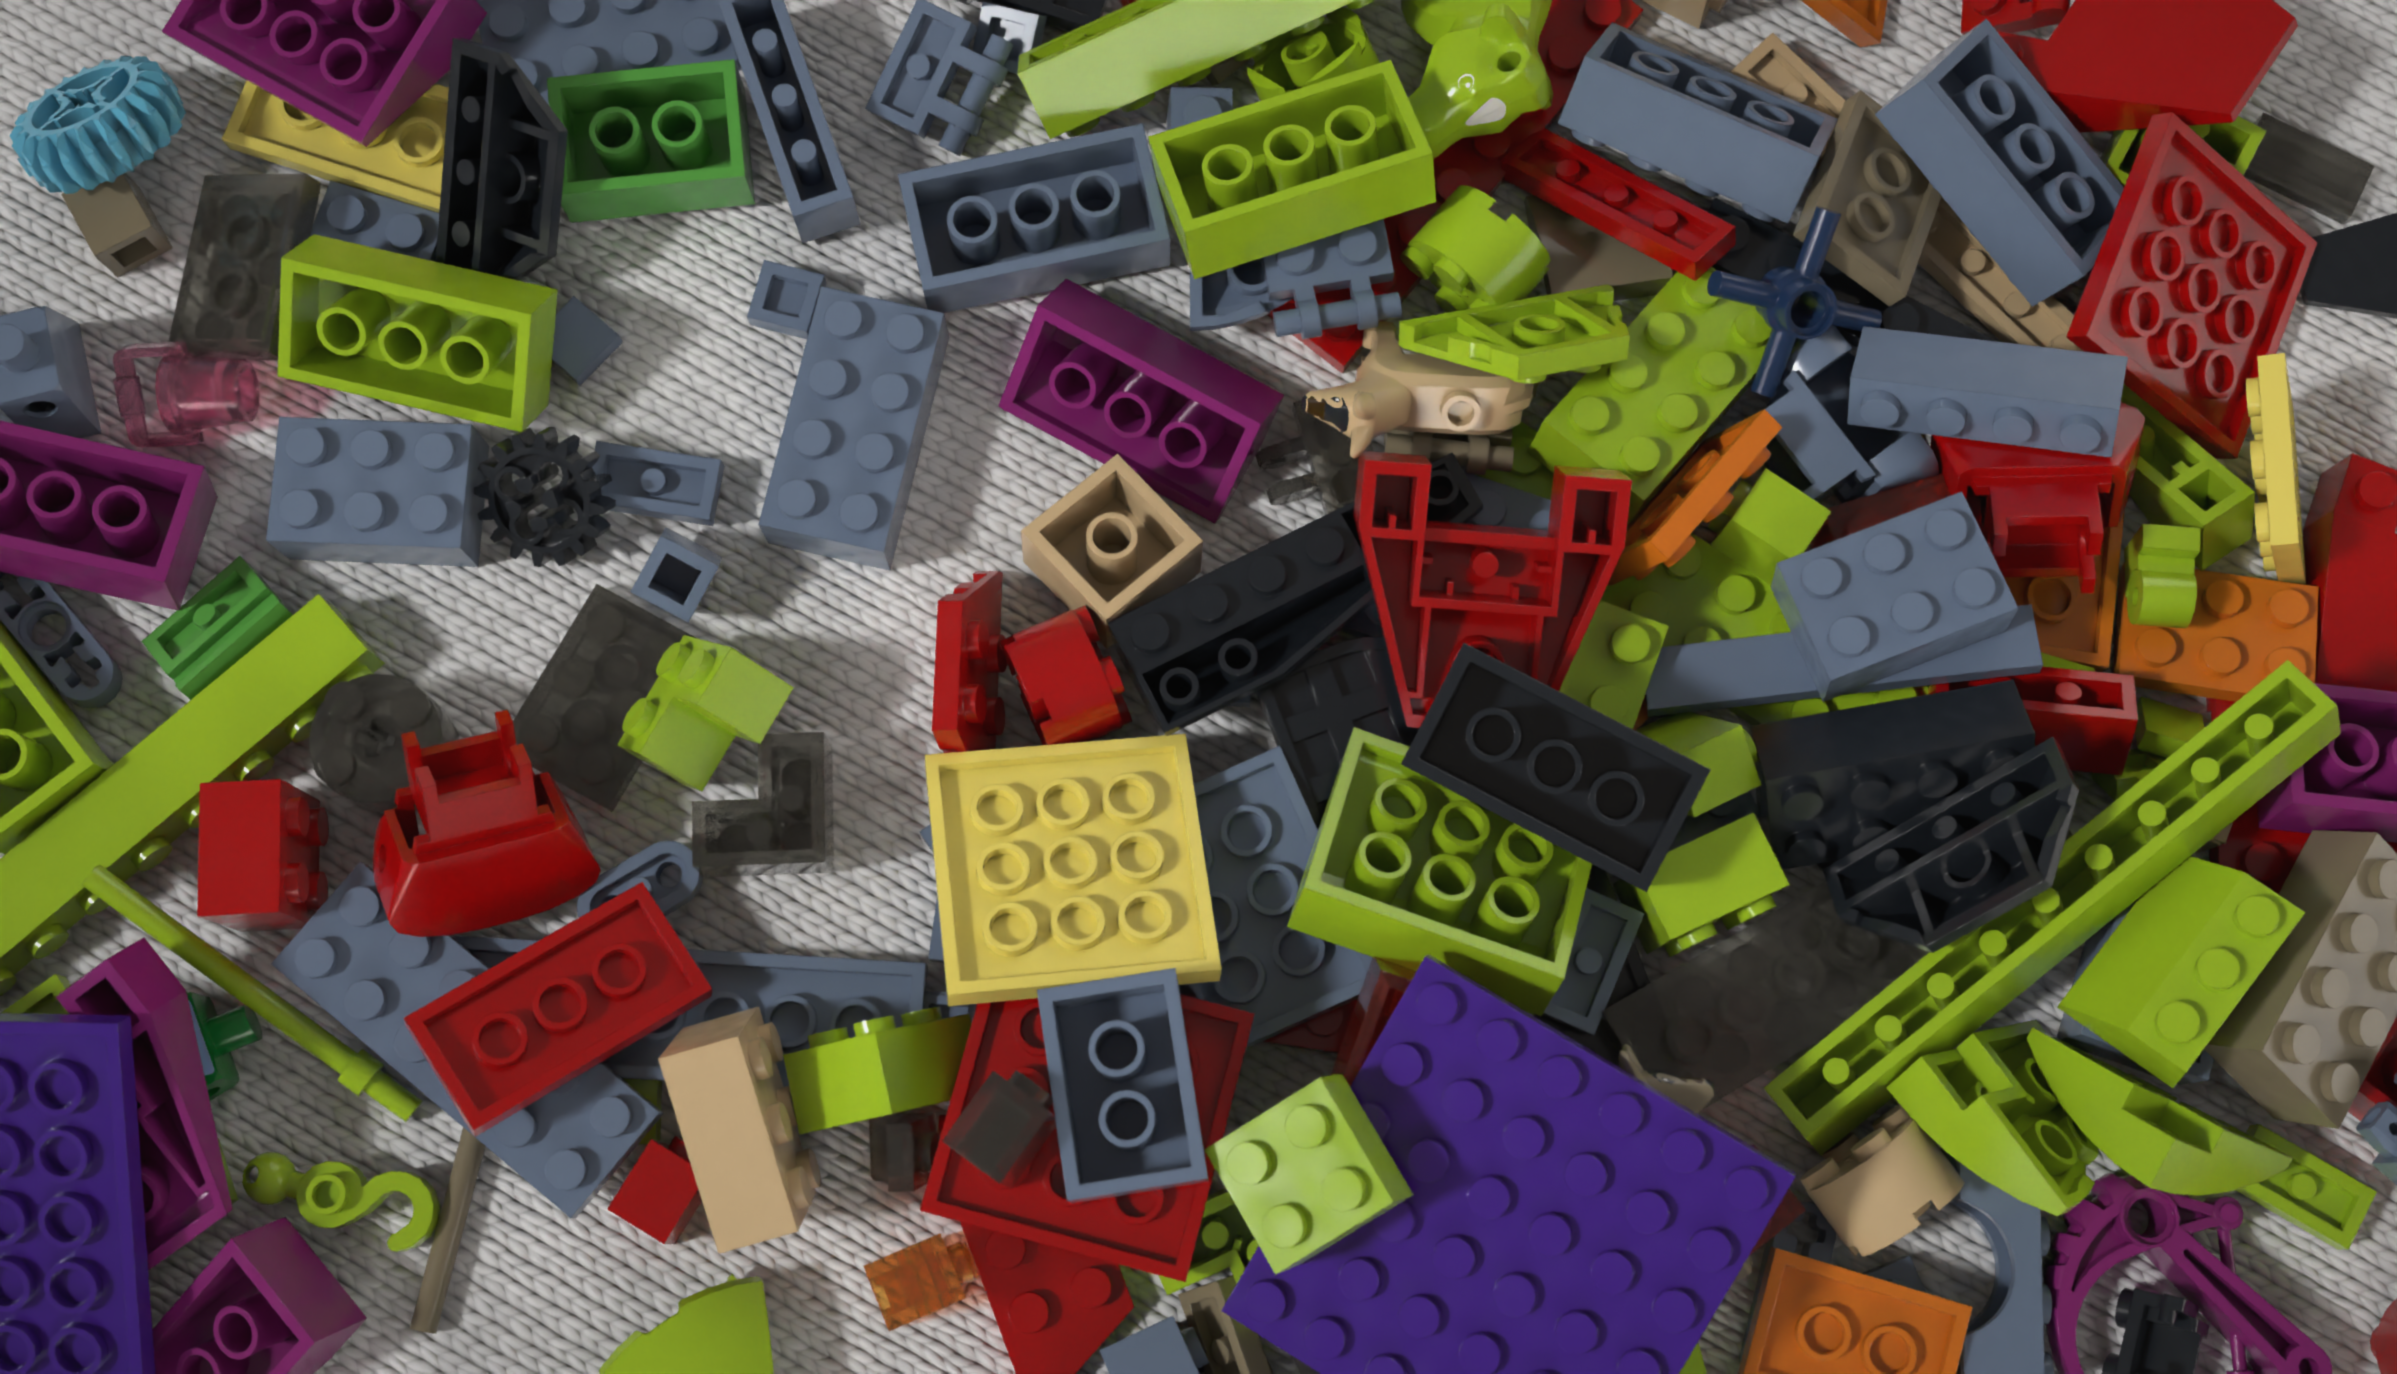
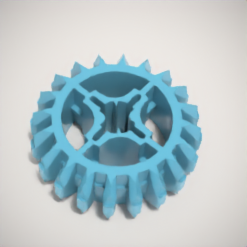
M121 56L114 62L103 60L95 67H83L80 73L70 78L63 77V81L54 88L45 89L44 95L39 100L30 102L27 106V112L18 116L15 122L16 126L12 130L10 138L13 141L12 147L19 156L17 160L27 174L35 178L40 187H45L50 193L63 191L65 194H73L81 188L93 190L100 183L106 181L114 183L118 176L128 171L134 172L135 167L143 161L153 160L154 152L159 148L168 146L171 141L170 136L178 133L182 127L181 121L186 111L177 92L178 88L168 73L161 70L157 62L150 61L146 56L134 58L131 56Z

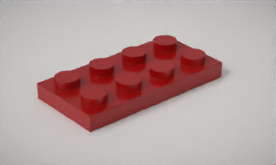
M643 882L407 1015L404 1017V1022L474 1137L712 997V987Z

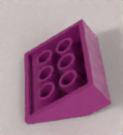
M181 0L161 32L367 147L450 70L453 38L471 40L487 12L476 0Z

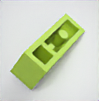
M2124 384L2121 402L2136 407L2145 417L2137 467L2129 495L2151 524L2201 528L2200 552L2195 557V566L2203 571L2252 538L2255 491Z

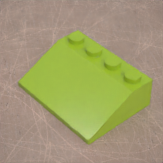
M1354 727L1317 832L1287 927L1417 972L1425 956L1429 954L1520 1009L1542 1016L1565 979L1592 864L1401 765L1409 746Z

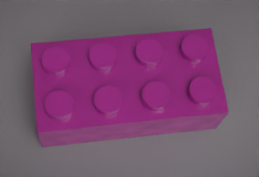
M0 420V572L179 611L218 498L205 466Z
M2314 683L2338 705L2341 734L2257 802L2258 827L2311 833L2312 830L2378 832L2385 841L2397 842V692Z

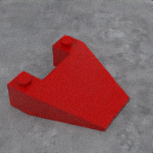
M2075 0L2048 40L2001 31L1997 32L2078 132L2085 133L2144 129L2148 127L2152 115L2170 112L2178 116L2186 125L2234 122L2298 27V24L2292 14L2273 0Z
M1364 451L1359 456L1354 519L1407 727L1420 728L1463 643L1557 691L1560 690L1625 547L1632 480L1620 470L1555 465L1548 530L1426 521L1432 464L1425 455Z
M2354 453L2320 475L2303 527L2306 585L2319 587L2315 683L2397 692V534L2395 533L2397 527V470Z

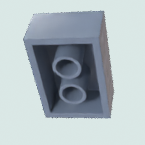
M279 417L266 541L289 560L479 567L483 520H479L477 514L484 509L485 498L475 495L474 487L485 482L487 479L478 470L480 463L488 459L489 445L472 424Z
M1963 492L1956 493L1778 562L1771 583L1772 592L1823 702L2003 633L2007 630L2018 610L2014 597Z
M1171 968L1038 989L1037 995L1067 1201L1078 1203L1209 1182L1176 969Z

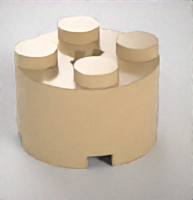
M1900 1104L1874 1121L1872 1127L1875 1131L1863 1139L1859 1140L1854 1132L1847 1134L1822 1155L1825 1160L1812 1167L1799 1179L1815 1205L1855 1257L1858 1253L1862 1257L1875 1253L1904 1237L1921 1225L1917 1218L1930 1207V1200L1939 1211L1964 1186L1963 1179L1936 1142L1916 1124L1915 1120L1908 1115Z

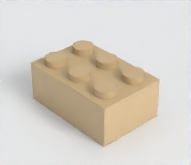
M758 1006L682 1028L658 1060L718 1254L798 1232L809 1207L812 1206V1200L816 1194L815 1188L821 1186V1175L813 1150L811 1148L803 1150L799 1139L790 1087L783 1086L776 1063L783 1060V1051L774 1023L764 1024Z

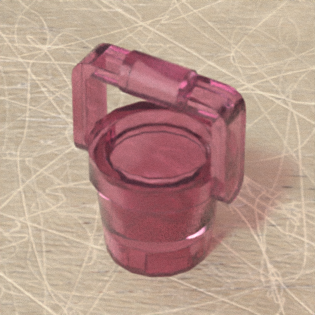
M183 341L130 344L118 350L113 356L116 374L113 384L119 414L125 420L129 441L141 448L195 445L204 442L202 429L253 421L259 409L260 393L257 375L252 364L247 359L194 356L191 352L187 353V345ZM163 356L156 372L155 389L161 419L170 432L148 433L144 416L146 408L140 377L136 374L133 358Z

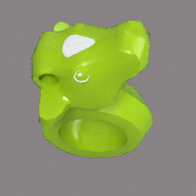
M1401 0V10L1406 23L1425 41L1434 45L1422 82L1408 97L1432 150L1433 158L1442 154L1449 146L1461 138L1501 133L1523 113L1547 109L1551 106L1553 90L1537 48L1539 35L1548 16L1552 0Z

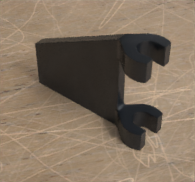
M2397 213L2312 237L2317 242L2299 291L2305 305L2397 319Z

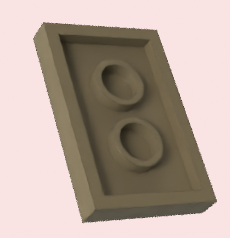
M1860 90L1844 102L1793 236L1804 242L1816 206L1840 213L1841 217L1825 259L1890 307L1907 295L1942 196L1930 184L1922 171L1876 117L1875 113L1882 106Z

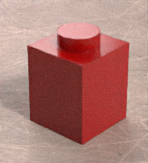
M674 1136L669 1145L663 1141L651 1139L607 1208L612 1213L663 1244H676L702 1202L683 1139Z

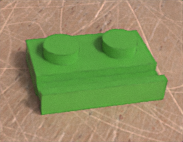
M239 556L182 605L179 611L174 612L141 642L165 673L174 680L175 686L179 691L191 700L293 614L283 605L280 598L258 572Z

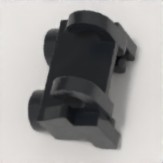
M2124 1288L2119 1295L2115 1312L2116 1325L2125 1329L2120 1354L2110 1353L2107 1356L2101 1374H2195L2202 1338L2207 1339L2209 1331L2207 1323L2196 1319L2199 1306L2177 1296L2160 1295L2136 1288L2134 1290Z

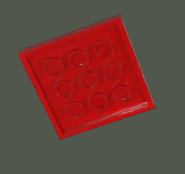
M2173 112L2152 115L2066 338L2084 352L2128 357L2124 384L2216 459H2237L2251 423L2247 408L2246 378L2259 377L2257 356L2277 353L2317 242Z
M1180 994L1205 1152L1206 1148L1224 1137L1255 1013ZM1038 998L980 1003L976 1006L920 1211L1186 1282L1215 1168L1205 1152L1209 1182L1078 1203L1068 1202Z

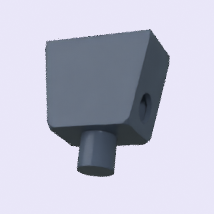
M47 306L34 307L0 316V409L14 424L77 438L101 434L80 324ZM50 402L56 405L53 409L45 411Z

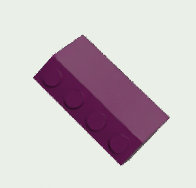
M1066 278L1038 304L998 407L1103 464L1118 454L1155 492L1216 524L1260 449L1284 398V394Z

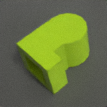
M2142 524L2124 549L2125 597L2127 598L2128 618L2131 624L2183 629L2189 626L2197 599L2195 557L2200 552L2201 528Z

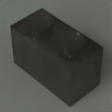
M1015 1070L1008 1081L995 1071H992L942 1142L999 1184L1013 1188L1056 1128L1055 1116L1048 1111L1053 1103L1052 1096L1017 1070Z

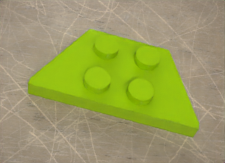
M1606 284L1511 301L1498 306L1493 304L1403 320L1399 323L1398 345L1403 349L1503 376L1515 382L1532 384L1544 381L1546 376L1565 371L1591 373L1598 371L1602 364L1628 360L1630 334L1626 324L1622 322L1620 306L1613 305L1614 289Z

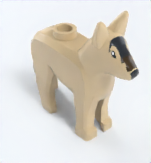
M1378 321V327L1364 329L1363 347L1371 349V352L1367 357L1361 356V366L1357 369L1355 382L1308 392L1302 398V409L1351 438L1350 457L1357 459L1369 446L1372 439L1392 430L1466 435H1488L1505 432L1521 423L1522 411L1528 408L1532 399L1536 397L1537 387L1541 382L1532 384L1519 383L1503 376L1425 354H1405L1398 345L1399 340L1394 323Z

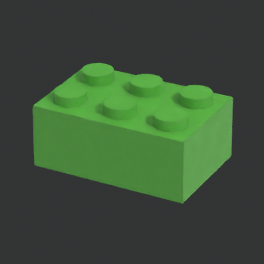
M735 59L547 78L549 106L568 130L561 206L571 223L755 204L746 95Z

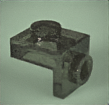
M936 1112L894 1113L869 1119L872 1179L875 1181H888V1192H911L927 1185L940 1139L938 1132H936Z

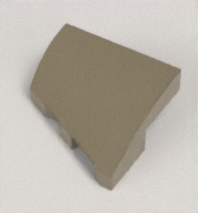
M1534 195L1526 196L1524 204L1529 228L1542 242L1551 259V262L1547 265L1550 269L1544 275L1547 295L1608 284L1614 289L1613 301L1655 296L1673 277L1670 267Z

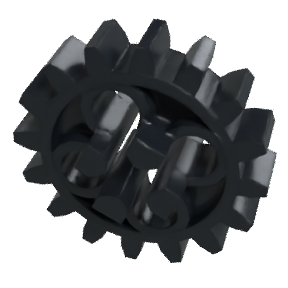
M548 427L536 435L531 428H527L514 434L512 440L507 438L491 448L494 456L480 463L478 470L489 480L474 487V494L488 499L489 506L477 515L479 520L488 521L494 519L498 526L490 537L494 543L506 537L513 542L510 549V557L517 559L526 552L531 551L532 561L536 567L543 566L553 558L559 566H562L576 558L577 554L583 556L597 546L595 538L609 531L611 524L600 514H604L614 508L616 500L602 495L601 488L611 482L612 477L610 474H595L592 466L596 464L600 455L596 451L585 456L580 455L577 452L580 437L574 434L558 443L555 427ZM559 466L562 470V481L546 491L541 486L558 475ZM512 473L516 474L520 478L513 482ZM541 504L548 507V509L536 515L531 520L530 525L528 524L527 516L532 509ZM574 509L577 512L578 521L570 517L571 514L575 513Z

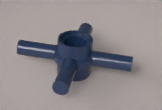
M1816 206L1794 268L1788 266L1774 268L1766 273L1760 281L1716 270L1708 280L1707 290L1710 296L1755 306L1759 315L1764 318L1766 324L1772 329L1751 386V390L1755 393L1767 397H1775L1796 338L1804 340L1816 338L1826 332L1831 325L1862 332L1863 326L1880 328L1882 314L1880 310L1837 300L1834 292L1826 286L1824 280L1819 276L1841 214L1836 211ZM1800 295L1799 300H1798V303H1797L1796 306L1791 310V307H1792V305H1793L1795 299Z

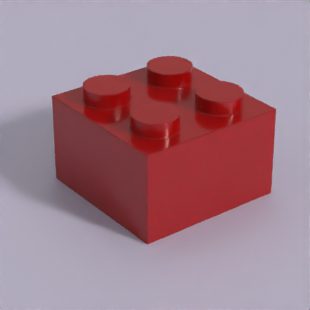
M282 779L200 783L197 916L240 932L302 929L328 899V882L323 871L319 872L320 846H325L328 841L329 821L325 808L320 807V800Z

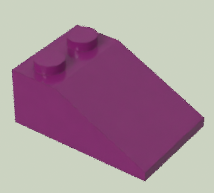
M283 1217L231 1238L153 1328L156 1374H314L333 1357L367 1317L289 1220Z

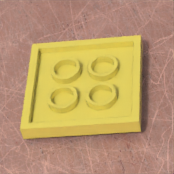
M2285 353L2257 356L2259 377L2246 378L2248 416L2251 419L2252 435L2254 434V440L2250 441L2252 476L2255 479L2256 495L2259 499V503H2254L2257 542H2259L2260 555L2263 557L2264 572L2276 571L2278 581L2306 585L2294 408Z

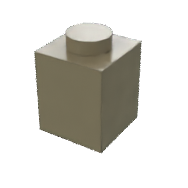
M126 173L118 176L114 183L106 181L100 183L93 190L81 188L73 194H61L94 256L117 278L173 249L142 190Z

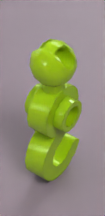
M265 1152L257 1155L249 1161L243 1171L242 1185L247 1195L253 1201L262 1205H273L282 1202L287 1197L296 1199L302 1216L307 1222L319 1228H342L351 1225L372 1213L391 1194L396 1192L406 1194L412 1201L414 1208L413 1217L409 1224L388 1238V1248L394 1252H405L419 1247L432 1235L438 1223L440 1203L436 1190L425 1178L412 1172L388 1171L373 1177L368 1182L360 1169L349 1163L325 1161L314 1165L306 1173L295 1170L293 1163L288 1157L278 1152ZM254 1167H257L258 1177L253 1183L250 1179V1172Z

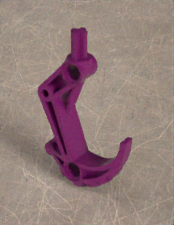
M2107 1173L2094 1181L2092 1200L2087 1201L2083 1199L2073 1209L2063 1215L2064 1222L2068 1228L2065 1233L2056 1232L2054 1234L2050 1252L2055 1258L2052 1265H2046L2044 1284L2048 1285L2052 1298V1314L2050 1322L2046 1325L2050 1349L2059 1374H2084L2077 1353L2076 1327L2080 1308L2090 1288L2099 1277L2115 1264L2140 1253H2143L2188 1301L2199 1306L2198 1311L2230 1343L2233 1370L2226 1371L2227 1374H2332L2331 1361L2325 1351L2236 1275L2231 1230L2237 1229L2241 1225L2243 1210L2242 1206L2234 1198L2227 1196L2212 1197L2201 1202L2189 1198L2188 1195L2171 1194L2149 1188L2132 1175L2119 1177ZM2136 1201L2144 1206L2149 1217L2148 1227L2141 1235L2134 1232L2128 1220L2129 1209ZM2205 1229L2217 1230L2220 1260L2193 1238L2195 1232ZM2246 1361L2251 1365L2253 1370H2247Z

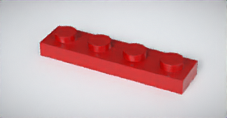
M1545 128L1542 131L1531 134L1501 160V168L1506 172L1504 180L1694 281L1700 278L1736 245V226Z

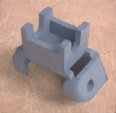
M1831 325L1826 332L1816 338L1808 340L1799 339L1791 351L1777 393L1774 398L1770 397L1771 400L1766 405L1767 408L1765 410L1782 428L1766 446L1771 452V456L1763 464L1764 467L1820 504L1833 494L1842 503L1850 501L1857 508H1865L1921 495L1939 477L1938 461L1931 447L1920 433L1847 424L1850 377L1855 361V356L1849 353L1852 347L1834 325Z

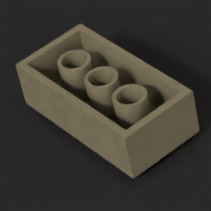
M2312 830L2279 892L2280 896L2303 910L2305 914L2204 1050L2273 1119L2339 1129L2397 1017V853L2378 832Z

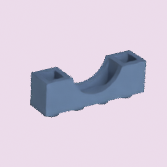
M1941 1148L1964 1181L1963 1188L1949 1204L1964 1211L1981 1227L1991 1245L1995 1260V1280L1991 1295L1981 1312L1968 1324L1956 1374H2054L2052 1358L2048 1352H2044L2043 1325H2047L2050 1322L2052 1314L2050 1289L2047 1284H2042V1257L2047 1256L2050 1247L2048 1221L2044 1216H2041L2039 1208L2022 1202L1983 1180Z

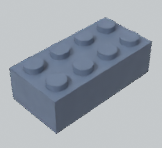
M1985 19L1937 54L1875 115L1889 131L1893 139L1899 143L1926 176L1930 184L1940 193L1967 226L1970 233L1999 265L2010 282L2017 287L2033 307L2081 279L2092 269L2124 187L1991 23Z
M1612 22L1585 55L1558 124L1571 129V134L1582 143L1594 147L1608 145L1628 154V159L1642 169L1659 172L1663 169L1684 178L1685 184L1697 193L1711 197L1721 194L1741 203L1743 210L1757 219L1768 222L1778 219L1788 224L1838 119Z
M1143 123L898 174L928 310L946 313L1051 291L1066 278L1079 285L1170 265L1171 239Z
M821 286L758 524L768 544L891 570L949 341L944 313Z

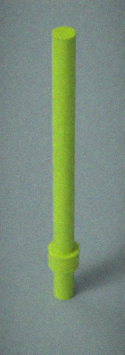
M97 865L84 879L83 887L338 1072L340 1076L337 1081L357 1096L365 1092L404 1122H407L423 1101L381 1071L384 1067L382 1062L364 1049H361L358 1053L102 865Z

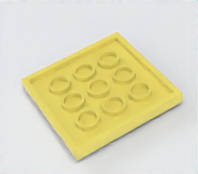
M1186 734L925 755V774L948 1006L1038 998V989L1171 968L1176 969L1179 985L1220 981L1222 968Z

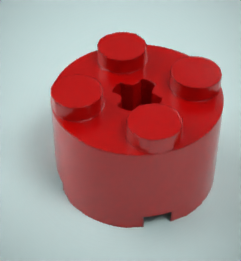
M1085 606L1066 611L1000 640L1011 675H1015L1021 691L1020 697L1042 745L1093 741L1132 722L1131 714L1121 694L1125 692L1119 673L1110 656L1103 658L1096 643L1100 641L1098 632Z

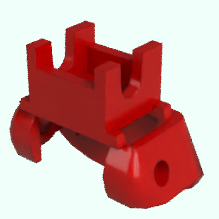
M2120 403L2112 457L1931 435L1930 447L1939 465V477L1931 484L1935 500L1938 501L1963 492L2003 577L2079 576L2080 593H2094L2096 584L2094 555L2101 554L2104 528L2118 527L2123 516L2137 467L2145 417L2136 407ZM1980 495H1988L1984 529L1982 526Z
M508 709L494 712L497 731L421 749L415 731L401 734L409 786L396 789L395 803L397 808L384 811V816L380 819L377 827L373 854L374 881L390 925L400 934L417 937L449 936L523 919L553 909L578 897L595 884L599 877L601 869L583 829L563 793L548 772L535 775L523 743L516 744L514 723ZM414 804L417 807L427 834L419 835Z

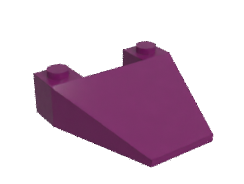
M144 937L107 958L56 996V998L69 1014L131 1016L149 1271L233 1210L187 992Z

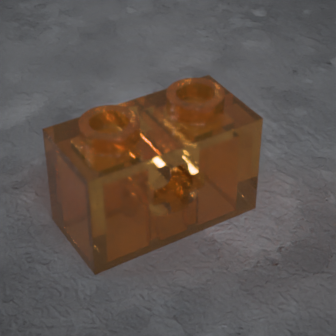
M939 1233L863 1266L889 1331L902 1328L973 1297L974 1293L970 1283L980 1279L967 1243L965 1241L953 1243L951 1235Z

